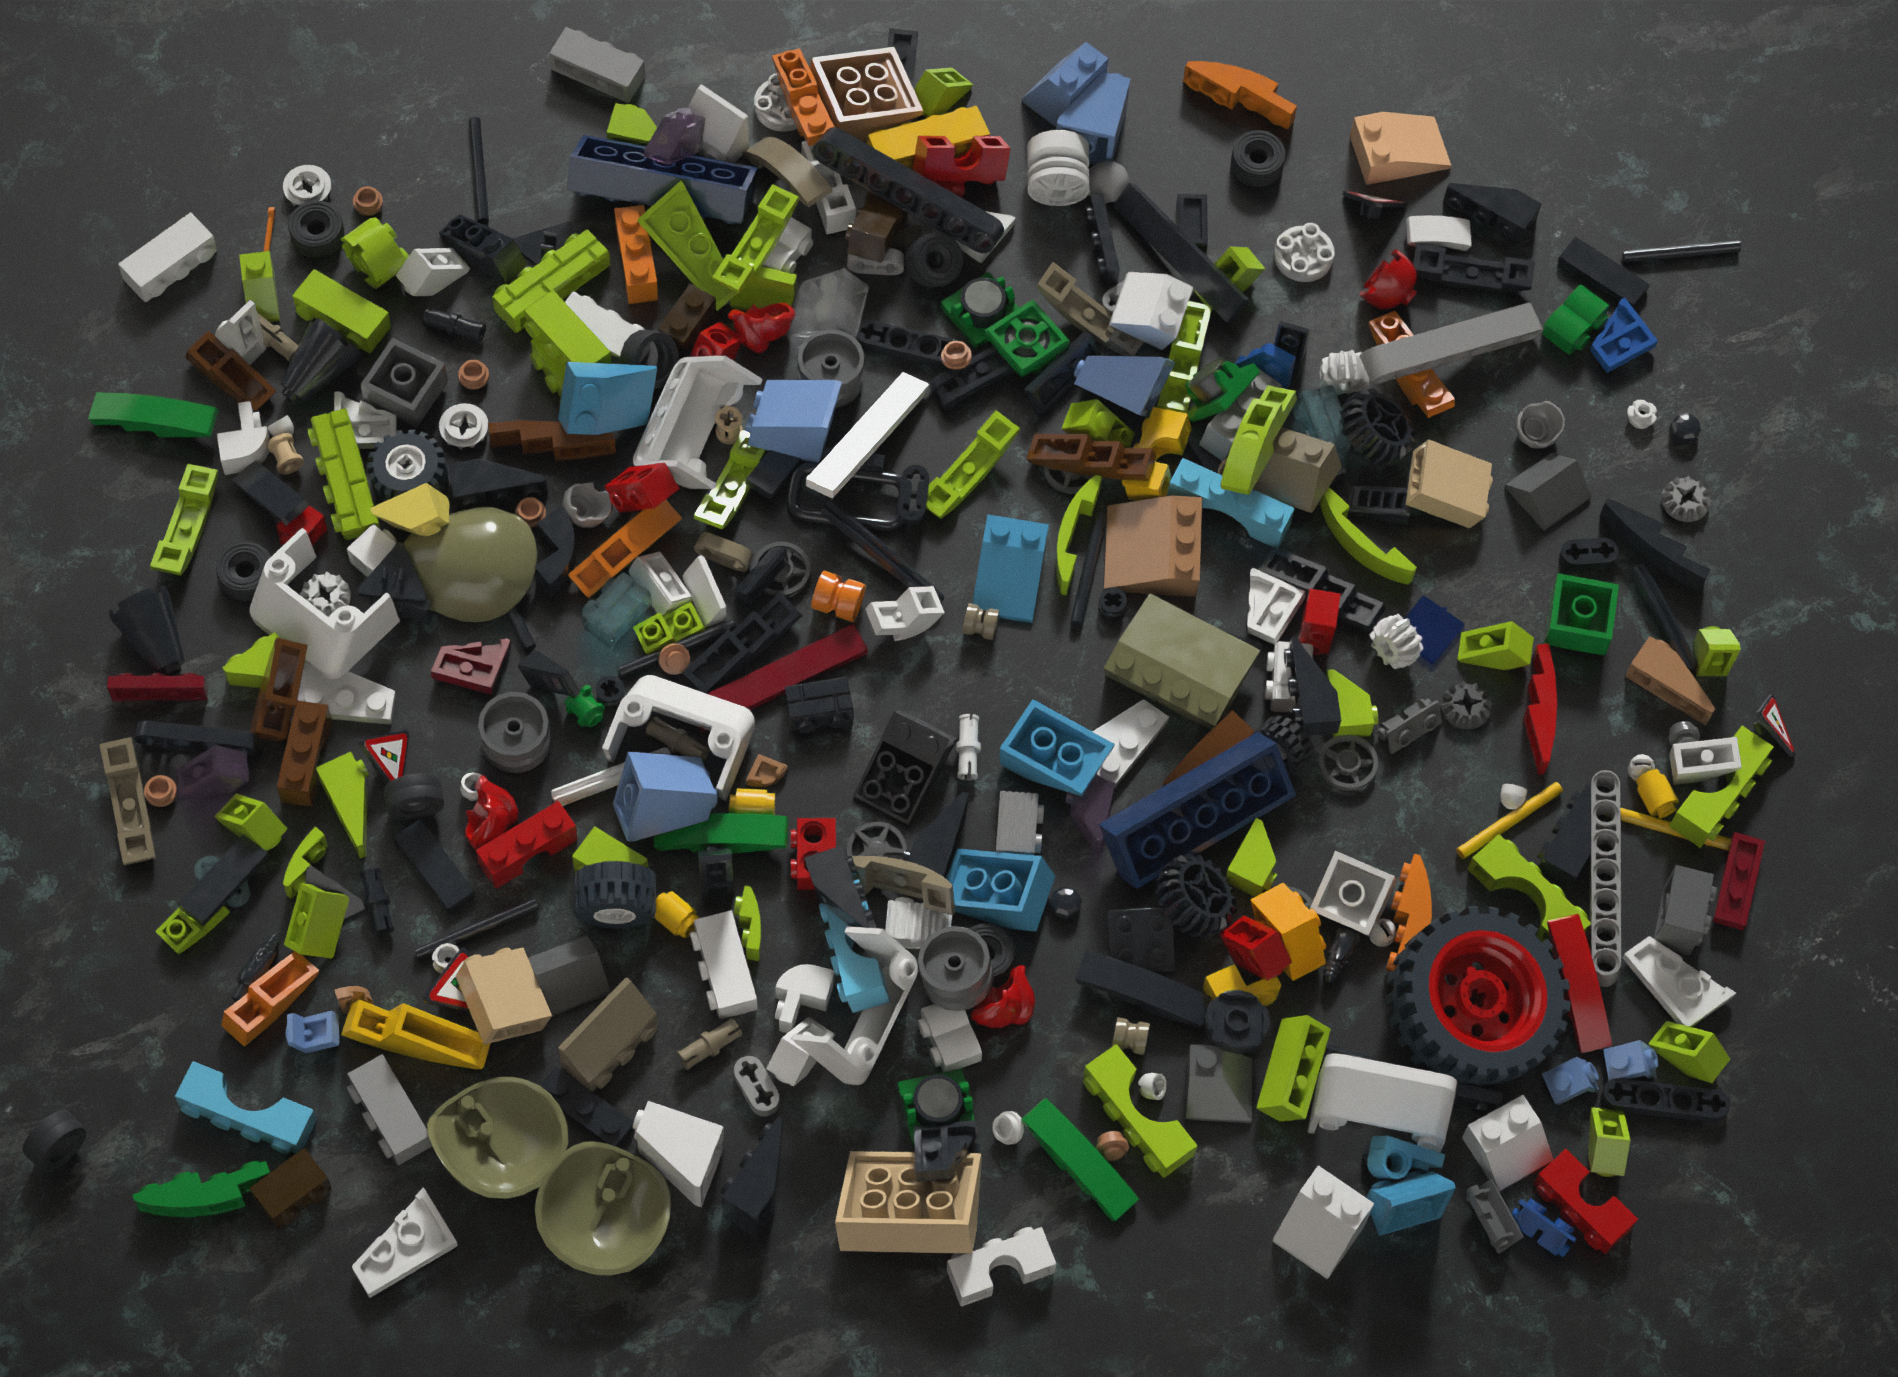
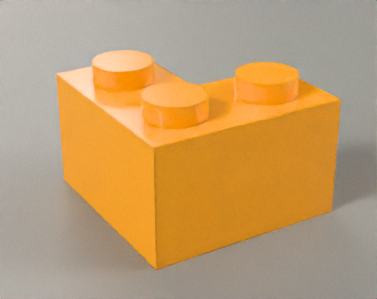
M1281 883L1250 899L1255 921L1278 932L1293 962L1283 969L1292 981L1326 964L1323 952L1326 949V944L1318 928L1321 926L1320 918L1314 909H1308L1304 905L1298 892H1292L1284 883Z

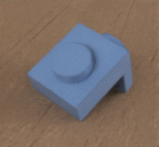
M328 1011L304 1018L295 1013L288 1014L285 1030L288 1045L304 1053L338 1046L339 1014Z
M1641 1040L1603 1050L1609 1080L1614 1078L1633 1079L1645 1076L1648 1079L1656 1078L1655 1068L1658 1067L1656 1052Z
M1578 1057L1542 1074L1554 1103L1558 1105L1586 1091L1593 1093L1599 1090L1596 1083L1599 1077L1595 1067L1591 1062L1587 1063L1586 1060Z

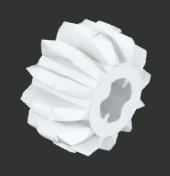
M1341 350L1340 353H1330L1329 357L1323 358L1320 365L1321 371H1319L1322 387L1326 388L1327 392H1336L1337 395L1342 393L1350 395L1351 392H1358L1362 388L1368 387L1370 379L1359 357L1362 353H1355L1354 350L1349 352Z
M1399 614L1380 620L1374 627V631L1370 634L1371 639L1374 641L1371 646L1377 650V656H1381L1384 664H1390L1394 669L1411 665L1424 649L1420 643L1423 638L1416 632L1417 627H1412L1409 619H1403Z

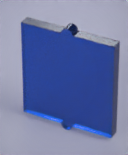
M1424 595L1404 618L1409 619L1412 627H1417V634L1423 638L1420 643L1424 649L1420 652V656L1431 664L1436 662L1465 625V623L1447 612L1446 607H1440Z

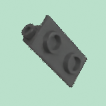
M1429 698L1426 700L1420 699L1417 703L1403 711V715L1407 719L1404 720L1397 714L1380 724L1377 734L1383 741L1388 739L1391 754L1408 746L1412 741L1428 731H1432L1442 723L1438 700L1432 702Z
M1492 1179L1480 1187L1475 1185L1466 1190V1200L1472 1205L1491 1240V1246H1494L1498 1254L1524 1238Z

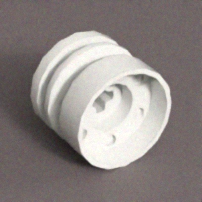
M1050 130L1039 133L1031 138L1027 144L1029 168L1028 194L1030 197L1041 204L1050 206H1066L1085 199L1089 194L1088 141L1076 132L1066 130Z

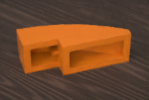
M294 951L249 986L248 993L224 1011L221 1026L245 1047L271 1025L300 996L319 974V970L305 957Z

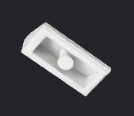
M660 551L637 557L629 569L630 576L657 614L661 612L665 616L691 602L693 599Z
M702 555L698 556L683 574V581L693 597L692 601L705 627H710L726 621V604L705 557Z

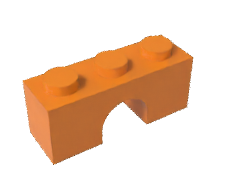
M644 205L614 209L619 251L622 256L628 304L658 300L657 279L649 234L637 221L645 213Z

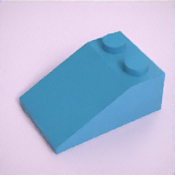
M567 362L558 416L566 433L598 435L647 425L657 367Z
M987 514L972 604L978 605L983 610L990 608L1000 610L999 618L1028 623L1033 622L1049 524Z
M1032 699L1000 747V765L1027 780L1082 796L1115 747V744Z
M956 849L946 879L953 885L955 911L957 913L1007 929L1037 931L1055 875L1042 856Z
M1414 1171L1406 1174L1403 1180L1393 1183L1390 1180H1383L1372 1185V1189L1369 1190L1366 1198L1374 1203L1371 1216L1378 1235L1381 1236L1441 1218L1456 1189L1454 1182L1433 1171L1424 1174L1421 1171Z

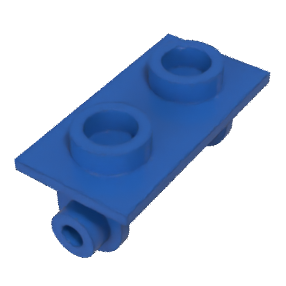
M1530 1198L1528 1202L1521 1199L1518 1203L1524 1206L1523 1209L1520 1211L1515 1208L1511 1213L1520 1231L1532 1238L1539 1228L1543 1231V1234L1537 1243L1549 1250L1553 1255L1557 1256L1559 1254L1564 1257L1571 1248V1246L1566 1244L1567 1240L1570 1239L1575 1242L1577 1239L1572 1234L1575 1229L1559 1217L1554 1222L1544 1215L1547 1209L1534 1199Z

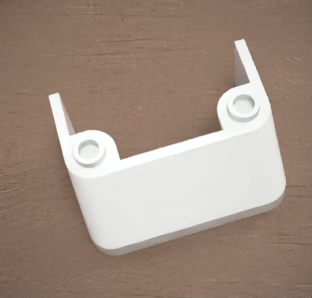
M727 356L684 357L680 359L669 375L633 456V464L641 466L665 462L678 485L689 489H714L716 483L706 478V464L699 457L715 423V415L721 407L731 406L741 399L744 385H760L763 379Z
M301 528L265 563L250 605V614L254 623L267 634L271 635L275 632L281 639L308 645L305 663L322 677L334 680L345 675L400 620L392 598L388 593H385L365 613H362L353 606H342L327 617L287 586L316 558L307 531Z
M647 675L640 678L619 704L602 747L607 760L614 763L628 725L633 727L643 725L649 719L652 711L711 731L708 737V745L712 753L727 760L716 786L720 800L726 802L755 729V720L752 712L746 707L657 676Z
M846 927L844 932L872 957L877 958L878 962L884 966L882 971L885 976L890 1002L862 1011L844 1049L830 1037L794 1034L791 1040L843 1083L861 1085L867 1080L918 972V964L915 957L884 929Z
M1328 1054L1325 1057L1315 1085L1308 1133L1314 1134L1318 1124L1323 1129L1337 1130L1339 1126H1344L1348 1120L1412 1133V1139L1418 1142V1146L1440 1153L1446 1139L1457 1080L1446 1074L1344 1054Z

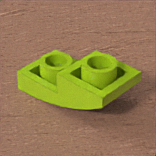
M692 602L665 616L660 612L633 626L646 654L706 630Z
M317 827L301 842L287 867L283 885L286 895L290 899L298 893L300 884L305 883L306 868L311 866V863L318 862L326 853L328 845L325 834Z
M744 886L743 896L736 897L734 915L739 916V927L744 928L741 945L746 948L747 959L759 961L761 952L759 908L752 888Z
M223 906L205 926H202L178 908L155 932L180 954L211 931L230 911Z

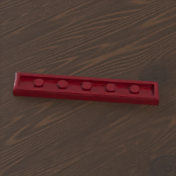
M852 624L708 693V695L752 710L785 694V686L808 683L868 654V648L856 627ZM697 726L701 734L708 731L702 727Z

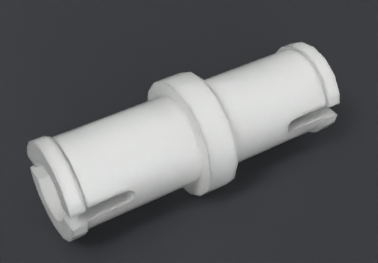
M970 714L959 716V741L956 742V751L959 753L957 778L961 780L965 779V775H967V780L978 778L977 753L981 751V743L978 742L979 716L974 714L971 720H969Z

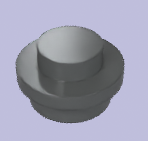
M1689 721L1678 722L1669 730L1668 740L1671 746L1679 743L1696 742L1700 739L1698 728Z

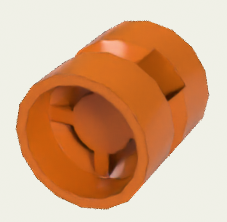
M824 570L817 582L811 608L824 613L834 610L836 617L854 622L863 602L866 584L851 579L842 582L841 576Z

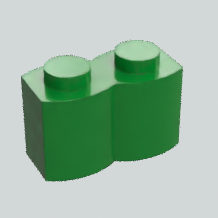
M1579 285L1547 319L1541 334L1569 355L1575 349L1581 351L1591 338L1589 334L1594 329L1597 331L1601 330L1608 321L1609 316L1606 314L1609 305L1587 288Z

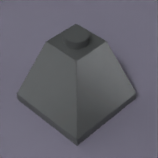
M1190 1045L1186 1068L1185 1120L1251 1123L1252 1059L1242 1054L1223 1051L1217 1046Z

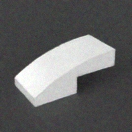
M1410 216L1406 219L1407 241L1410 246L1416 247V244L1433 247L1444 246L1461 251H1466L1471 247L1470 220L1447 216Z

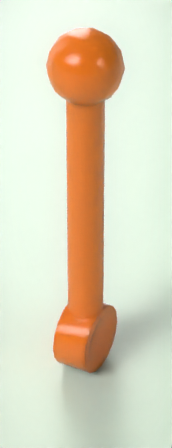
M275 207L268 208V222L263 252L270 250L273 222L276 216Z

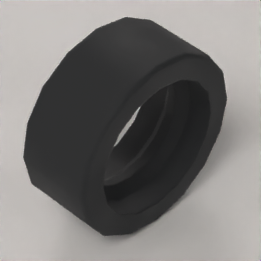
M638 330L631 334L624 342L620 353V364L641 365L643 350L648 343L653 341L658 351L654 389H660L665 386L673 367L679 361L676 343L669 335L663 332Z

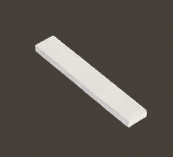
M903 372L806 478V486L833 499L928 393L929 384Z

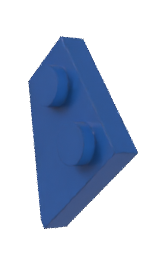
M1623 298L1613 315L1604 325L1602 332L1593 342L1590 351L1606 373L1655 348L1658 340L1627 299Z
M1267 343L1260 349L1252 350L1247 357L1239 356L1235 364L1242 368L1254 363L1257 368L1279 382L1282 388L1288 389L1296 356L1271 343Z

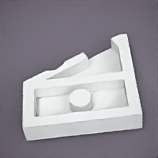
M1252 568L1250 571L1248 633L1275 645L1304 601L1305 591Z

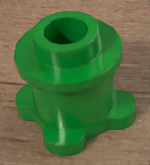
M590 685L583 686L577 697L568 696L564 701V704L567 706L565 710L568 714L574 713L578 718L577 723L580 727H593L603 719V712L605 711L604 705L597 703L593 698Z

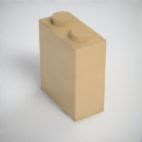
M1427 440L1413 451L1406 505L1471 528L1483 520L1489 511L1487 499L1493 481L1491 476L1492 463Z
M503 948L492 955L484 957L479 954L470 956L464 960L463 965L456 974V979L483 1044L542 1031L552 1017L524 948L514 950Z

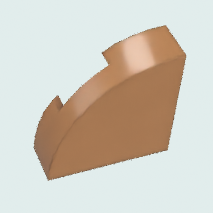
M758 754L746 779V785L751 787L770 786L778 782L786 774L788 765Z
M348 986L334 990L342 1014H347L350 1005L358 1000L370 1004L373 1003L370 992L366 988Z

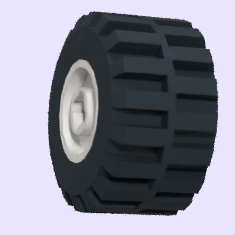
M402 430L395 431L396 435L393 437L389 434L383 437V443L377 442L374 445L375 452H370L369 454L370 463H367V470L373 492L379 503L392 499L425 483L443 495L446 494L445 488L449 486V473L442 448L438 446L434 438L429 440L428 434L424 432L417 435L415 430H408L407 434H403Z
M605 861L587 865L579 869L575 874L574 915L580 921L597 927L618 929L638 926L649 922L650 919L655 917L656 877L651 869L631 862Z

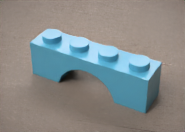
M1182 458L1169 483L1167 496L1202 497V508L1215 509L1228 514L1246 528L1250 537L1269 546L1279 548L1291 525L1295 508L1253 489L1250 495L1221 489L1222 475Z
M859 879L854 880V883H859ZM867 901L861 902L864 911L868 910ZM823 903L819 904L824 923L829 922L830 929L825 930V935L829 948L835 949L836 956L831 957V962L836 976H841L842 982L837 984V989L842 1003L848 1001L853 1013L889 1003L890 998L885 976L877 958H866L853 952L854 940L844 932L846 927L850 926Z
M194 1061L175 1095L181 1107L180 1110L186 1115L194 1118H199L200 1115L211 1119L210 1122L220 1129L229 1130L230 1127L241 1131L240 1134L244 1138L257 1143L260 1139L271 1143V1147L274 1150L289 1155L290 1152L297 1154L304 1148L317 1121L313 1109L284 1097L275 1105L264 1110L248 1111L241 1109L227 1098V1082L223 1073Z

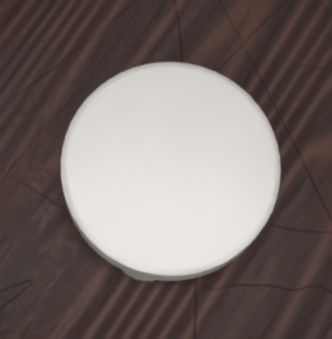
M773 74L769 77L768 81L758 88L755 94V114L764 126L772 130L781 132L795 130L797 128L786 103L777 74Z
M1306 223L1304 226H1295L1286 230L1277 238L1274 259L1278 269L1288 278L1300 282H1311L1322 278L1328 273L1332 266L1335 252L1330 238L1320 230L1319 226L1314 223Z

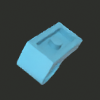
M1372 1136L1367 1165L1370 1173L1378 1179H1399L1404 1177L1410 1168L1428 1172L1429 1168L1442 1167L1445 1154L1391 1136ZM1388 1156L1391 1158L1392 1162L1390 1170L1387 1168L1386 1165Z

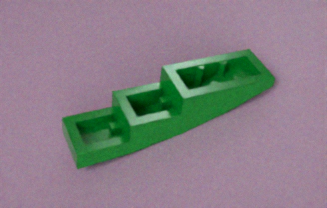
M96 392L88 419L94 425H121L126 431H153L158 437H211L219 410L212 406L158 396Z
M714 813L709 815L707 821L654 835V848L658 851L688 848L693 853H697V851H703L710 846H720L723 849L730 848L732 854L787 848L789 818L780 815Z
M1047 1098L1040 1101L1021 1119L1058 1167L1068 1172L1086 1196H1092L1111 1221H1116L1139 1200L1137 1195L1099 1151Z

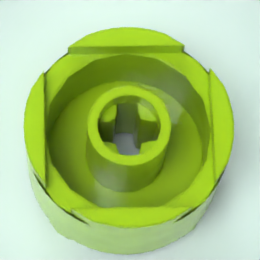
M376 217L368 219L341 238V241L344 242L342 248L347 258L358 273L362 271L368 274L369 277L365 281L375 289L394 277L409 257L407 252L402 247L399 248L394 241L397 235L388 223L382 225Z

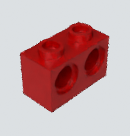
M665 462L629 467L604 486L609 494L610 502L617 508L619 513L654 509L680 489Z
M1309 589L1302 615L1299 641L1303 644H1311L1313 646V654L1329 653L1336 629L1340 593Z
M797 818V829H791V849H797V859H791V879H797V890H815L810 874L805 869L807 867L805 857L836 847V818ZM810 835H816L821 840L816 843H810L805 838Z
M1247 916L1241 917L1219 933L1234 964L1266 981L1279 976L1284 968L1293 963L1278 932Z

